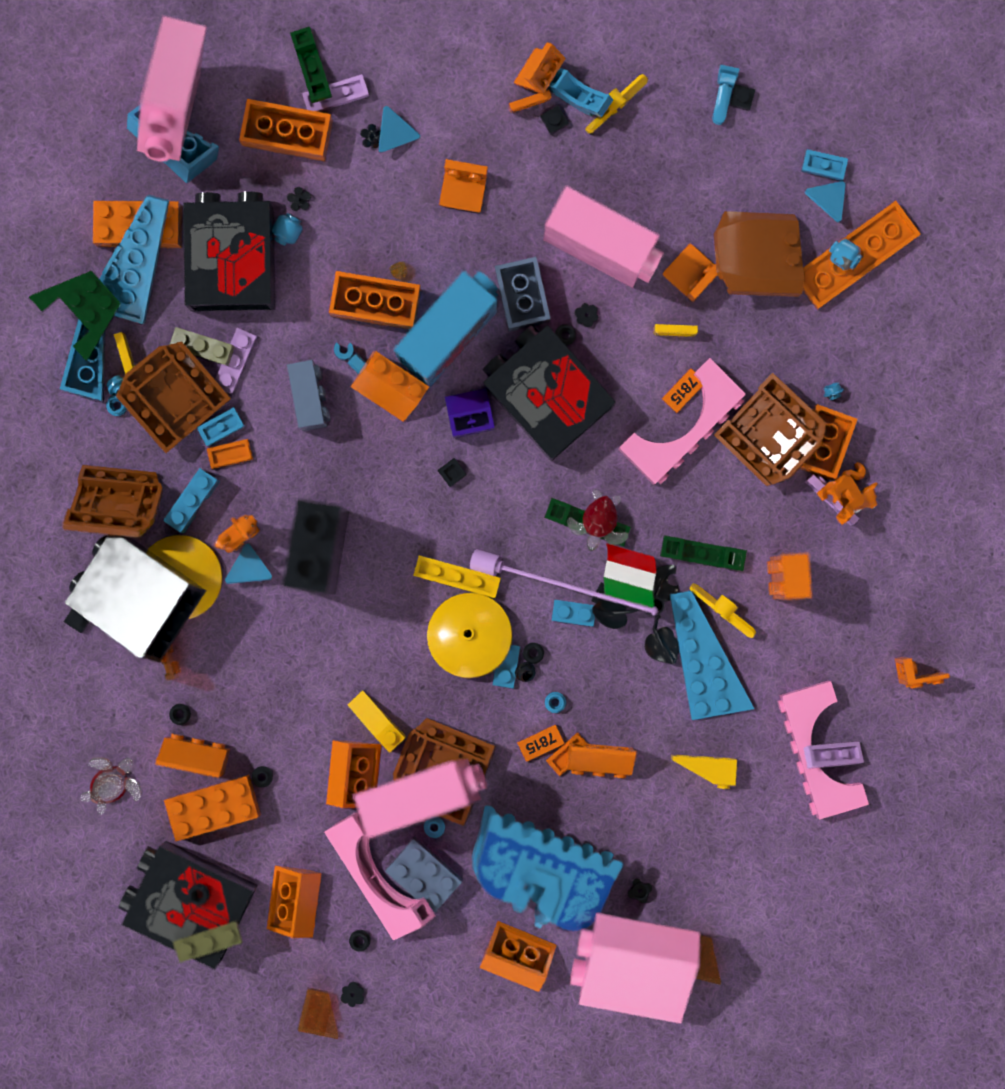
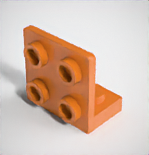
M546 42L543 49L535 48L514 83L517 86L544 94L566 58L552 43Z
M446 159L439 205L480 213L488 167Z
M688 244L662 274L692 302L718 276L716 264L714 265L692 244Z
M895 658L899 684H904L906 687H923L924 682L927 684L931 683L932 685L945 683L944 679L950 678L949 673L943 672L915 676L917 674V666L915 661L912 662V658Z

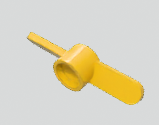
M644 74L639 75L621 93L617 88L612 90L608 94L613 99L612 103L602 117L597 116L586 127L587 133L594 132L611 115H615L619 107L622 109L647 84L648 77Z
M692 583L689 589L708 604L713 611L719 613L723 619L731 623L747 637L753 638L756 635V630L735 614L738 607L723 595L717 600L699 585Z

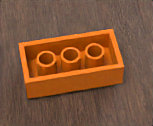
M247 99L239 141L244 147L325 162L333 119L331 114Z
M93 201V244L97 247H117L122 241L126 230L129 229L143 201ZM179 201L169 202L160 248H182V205Z
M336 271L329 314L331 317L411 330L416 323L421 286L419 284Z
M809 553L770 557V561H767V573L771 574L772 582L768 583L769 595H773V599L810 598Z
M250 774L172 796L164 800L175 842L261 816Z

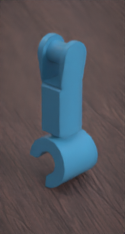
M720 65L717 83L720 86L712 117L713 122L717 125L722 124L726 119L732 93L731 87L734 88L739 68Z
M336 342L334 345L335 356L340 360H348L347 364L359 374L366 361L358 353L353 354L354 349L351 342L348 344V351L345 354L340 352V345Z

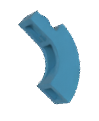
M562 68L558 70L548 87L557 97L589 116L594 114L602 117L613 101L610 95L584 85L571 75L568 70Z

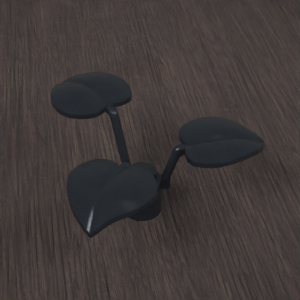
M665 565L656 568L653 603L658 612L656 615H652L651 612L644 611L647 616L655 617L652 629L654 634L646 637L645 651L652 659L668 664L676 663L678 657L677 638L674 637L673 631L668 627H662L657 631V625L661 618L660 613L665 609L664 602L670 601V594L678 593L679 584L673 586L668 583V577L671 574H676L675 565ZM601 598L592 607V613L603 626L610 629H618L627 624L626 614L638 612L641 609L626 610L627 605Z

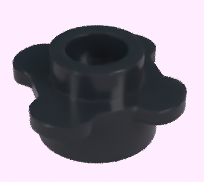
M636 878L632 882L633 886L628 891V896L631 899L639 900L640 903H646L649 892L652 891V886Z

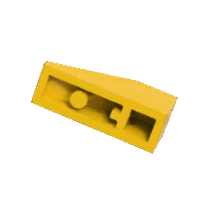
M363 690L348 704L350 709L389 753L406 738V735Z
M671 755L673 761L709 782L717 784V788L730 789V785L736 786L737 759Z

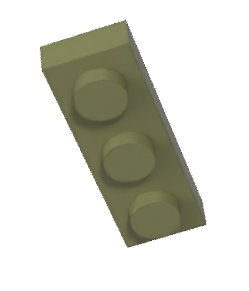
M175 327L170 344L182 341L194 356L225 366H229L235 346L178 327Z
M234 921L174 940L173 944L179 963L240 944L243 942L238 923Z

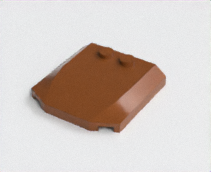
M724 211L714 231L717 275L720 280L725 282L728 294L799 297L803 291L804 272L799 221L795 214Z
M182 341L157 347L125 374L116 398L165 454L231 399Z
M773 372L758 387L759 390L731 420H727L714 434L766 486L790 479L821 447L828 425Z
M82 465L78 476V487L71 508L67 509L62 523L63 530L140 537L154 524L163 495L161 483L157 479V473Z
M426 718L408 734L393 772V780L398 781L421 773L424 770L427 771L463 759H468L470 766L479 764L484 776H486L496 746ZM475 802L438 814V816L465 826Z

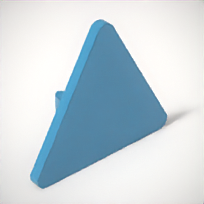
M388 106L383 108L379 152H385L420 138V134Z
M844 181L805 190V194L836 222L842 220L846 185Z
M246 543L225 581L227 584L271 580L272 575L251 545Z

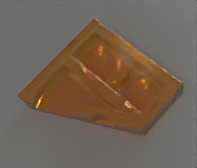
M173 644L161 661L167 673L165 674L166 681L179 678L178 673L181 672L178 661H174L171 654L175 652Z
M700 934L699 965L695 979L721 985L712 938Z
M307 987L297 1031L338 1039L328 991Z

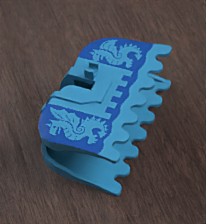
M485 805L472 853V869L484 890L494 898L512 903L513 910L517 913L525 910L531 897L532 901L537 903L534 926L538 928L552 922L568 931H578L594 923L596 914L601 913L612 885L623 866L622 862L618 860L611 861L614 855L609 851H603L601 854L593 853V847L588 843L583 844L581 847L574 845V840L570 836H565L562 839L554 837L555 834L551 829L546 828L541 833L539 830H535V825L531 821H526L521 825L519 822H515V817L512 814L507 813L501 818V816L496 814L492 806Z

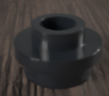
M560 325L555 331V334L566 346L572 344L576 338V331L571 325ZM567 331L570 334L569 338H562V332Z
M529 643L523 649V657L527 662L536 664L543 659L544 650L538 643ZM531 649L537 650L538 654L536 657L529 655Z
M531 662L521 663L515 670V677L522 682L531 681L536 674L535 667Z
M176 704L170 709L169 717L174 724L183 725L190 720L191 711L185 704ZM178 710L184 712L183 718L177 717Z
M259 766L252 773V781L257 787H267L273 780V773L266 766ZM260 773L266 775L264 781L259 780L258 776Z
M202 883L194 884L188 891V898L194 905H204L210 898V890ZM196 891H202L203 897L198 898L196 896Z
M364 930L354 931L349 938L351 948L358 952L366 950L371 942L369 934ZM362 937L364 943L358 944L356 938Z

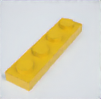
M420 555L413 575L492 598H496L501 579L500 577Z

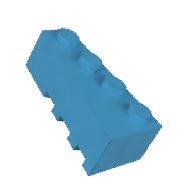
M141 104L128 113L127 129L137 138ZM187 131L180 161L169 159L164 161V163L185 183H188L217 160L219 146L213 142L211 144L206 142L197 133L193 134Z
M78 319L60 390L104 402L105 332L89 360L85 361L73 347L75 343L89 332Z

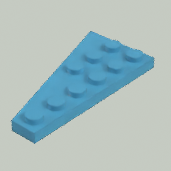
M152 195L146 196L129 229L126 230L122 241L115 249L99 278L121 303L115 314L116 317L144 324L146 321L170 200Z
M692 591L670 594L691 720L754 709Z

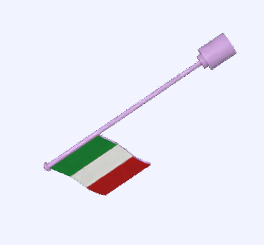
M606 543L608 557L604 573V594L504 566L501 556L476 549L471 557L470 569L496 576L502 570L648 611L652 615H656L658 612L653 603V587L656 575L654 556Z

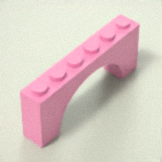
M711 358L693 374L702 384L703 407L697 423L690 432L680 439L668 443L650 442L633 433L618 448L653 485L657 482L662 484L669 477L667 472L672 467L676 470L684 462L682 457L687 452L691 455L699 447L697 442L702 437L706 440L714 432L712 427L717 422L721 425L729 417L727 412L732 407L736 410L744 402L742 398L746 394Z
M825 681L779 695L781 700L777 701L781 713L785 712L787 721H784L786 732L791 733L793 741L790 742L793 754L797 753L799 762H796L799 774H804L806 781L802 783L806 795L810 794L812 800L809 803L812 815H816L818 819H823L869 805L862 783H840L829 778L821 768H807L803 748L812 746L811 735L814 723L825 708L837 702L832 682Z
M359 810L324 832L393 940L423 927L436 916L425 898H408L393 889L382 877L373 861L369 838L367 837Z

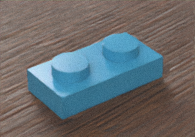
M807 149L801 172L842 181L848 158Z
M232 408L202 424L197 429L206 446L209 447L244 428L245 425L236 409Z
M554 600L551 621L594 627L595 617L592 613L594 605Z
M511 645L508 656L495 670L493 685L514 688L515 670L518 664L520 646Z

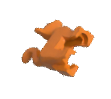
M859 462L854 464L857 472L849 469L845 470L835 481L827 483L817 492L822 501L828 498L827 495L830 494L833 496L834 504L838 501L843 506L836 516L841 525L848 522L854 514L860 512L863 508L873 509L878 505L876 501L877 495L874 490L877 486L876 482L861 491L854 482V480H862L865 477V467Z
M243 515L239 518L233 517L231 519L233 525L218 536L215 547L225 550L227 553H232L242 547L247 539L253 538L259 533L260 529L257 527V519L253 515Z

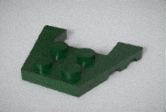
M92 271L29 296L42 313L58 299H61L84 324L89 332L75 343L73 347L85 361L89 360L93 350L98 345L100 338L121 305L118 299Z

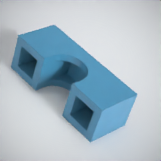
M199 468L163 521L180 533H185L196 518V513L206 499H209L221 481Z

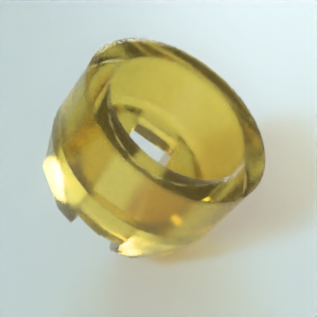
M404 261L397 262L389 267L395 279H401V275L406 277L408 271Z

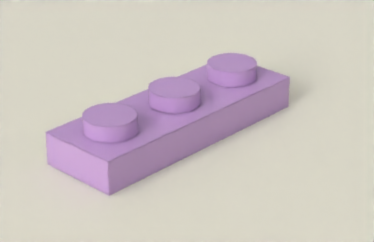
M362 74L330 84L329 88L332 97L313 104L309 92L302 93L307 110L316 112L369 97Z
M239 328L236 329L230 343L235 346L229 366L221 364L215 381L222 389L232 395L257 336Z
M814 474L805 481L816 493L827 484L821 476H815ZM827 495L828 498L824 501L839 513L843 506L838 501L834 504L833 496ZM854 514L847 523L850 526L854 525L860 518Z
M860 742L812 745L803 748L808 769L864 763Z

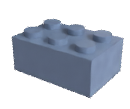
M537 257L495 266V274L508 331L529 328L531 325L537 326L550 323V314Z
M313 360L287 364L298 428L302 431L328 427L327 422L330 421V414L323 404V401L327 400L323 386H320L319 380H323L321 368Z
M416 837L408 843L385 871L415 899L425 898L434 913L462 883V878Z

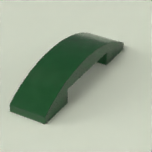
M310 26L290 32L312 104L331 98L332 94Z
M551 498L544 518L588 534L583 525L585 510ZM617 522L615 529L610 534L596 538L624 547L631 527Z
M663 535L660 556L743 571L747 550Z

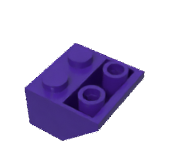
M486 388L445 397L453 439L495 430Z

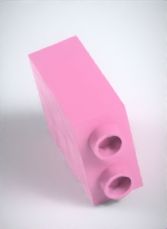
M166 16L162 18L141 99L137 151L143 152L148 158L159 162L169 159L180 161L199 84L206 26Z
M567 186L545 224V242L632 288L638 278L649 283L664 254L662 251L654 248L659 235Z
M463 759L354 795L367 837L370 838L481 800L479 791L487 789V783L481 766L479 764L470 766L468 759Z
M597 913L593 930L581 929L577 955L586 958L585 960L574 959L571 971L570 985L580 986L579 1005L681 1023L699 965L700 932Z

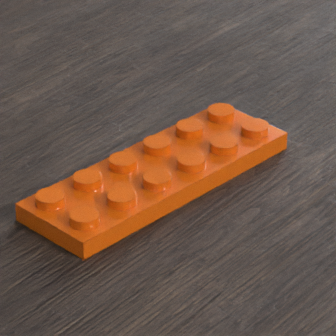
M894 201L843 238L850 240L861 249L860 254L862 258L853 270L850 268L844 271L830 261L832 253L829 252V248L803 267V291L818 310L921 234L898 202Z

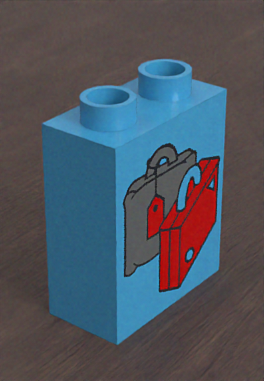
M463 271L394 348L398 361L430 388L497 313L496 297L498 294L496 290L498 287L480 271L473 278Z

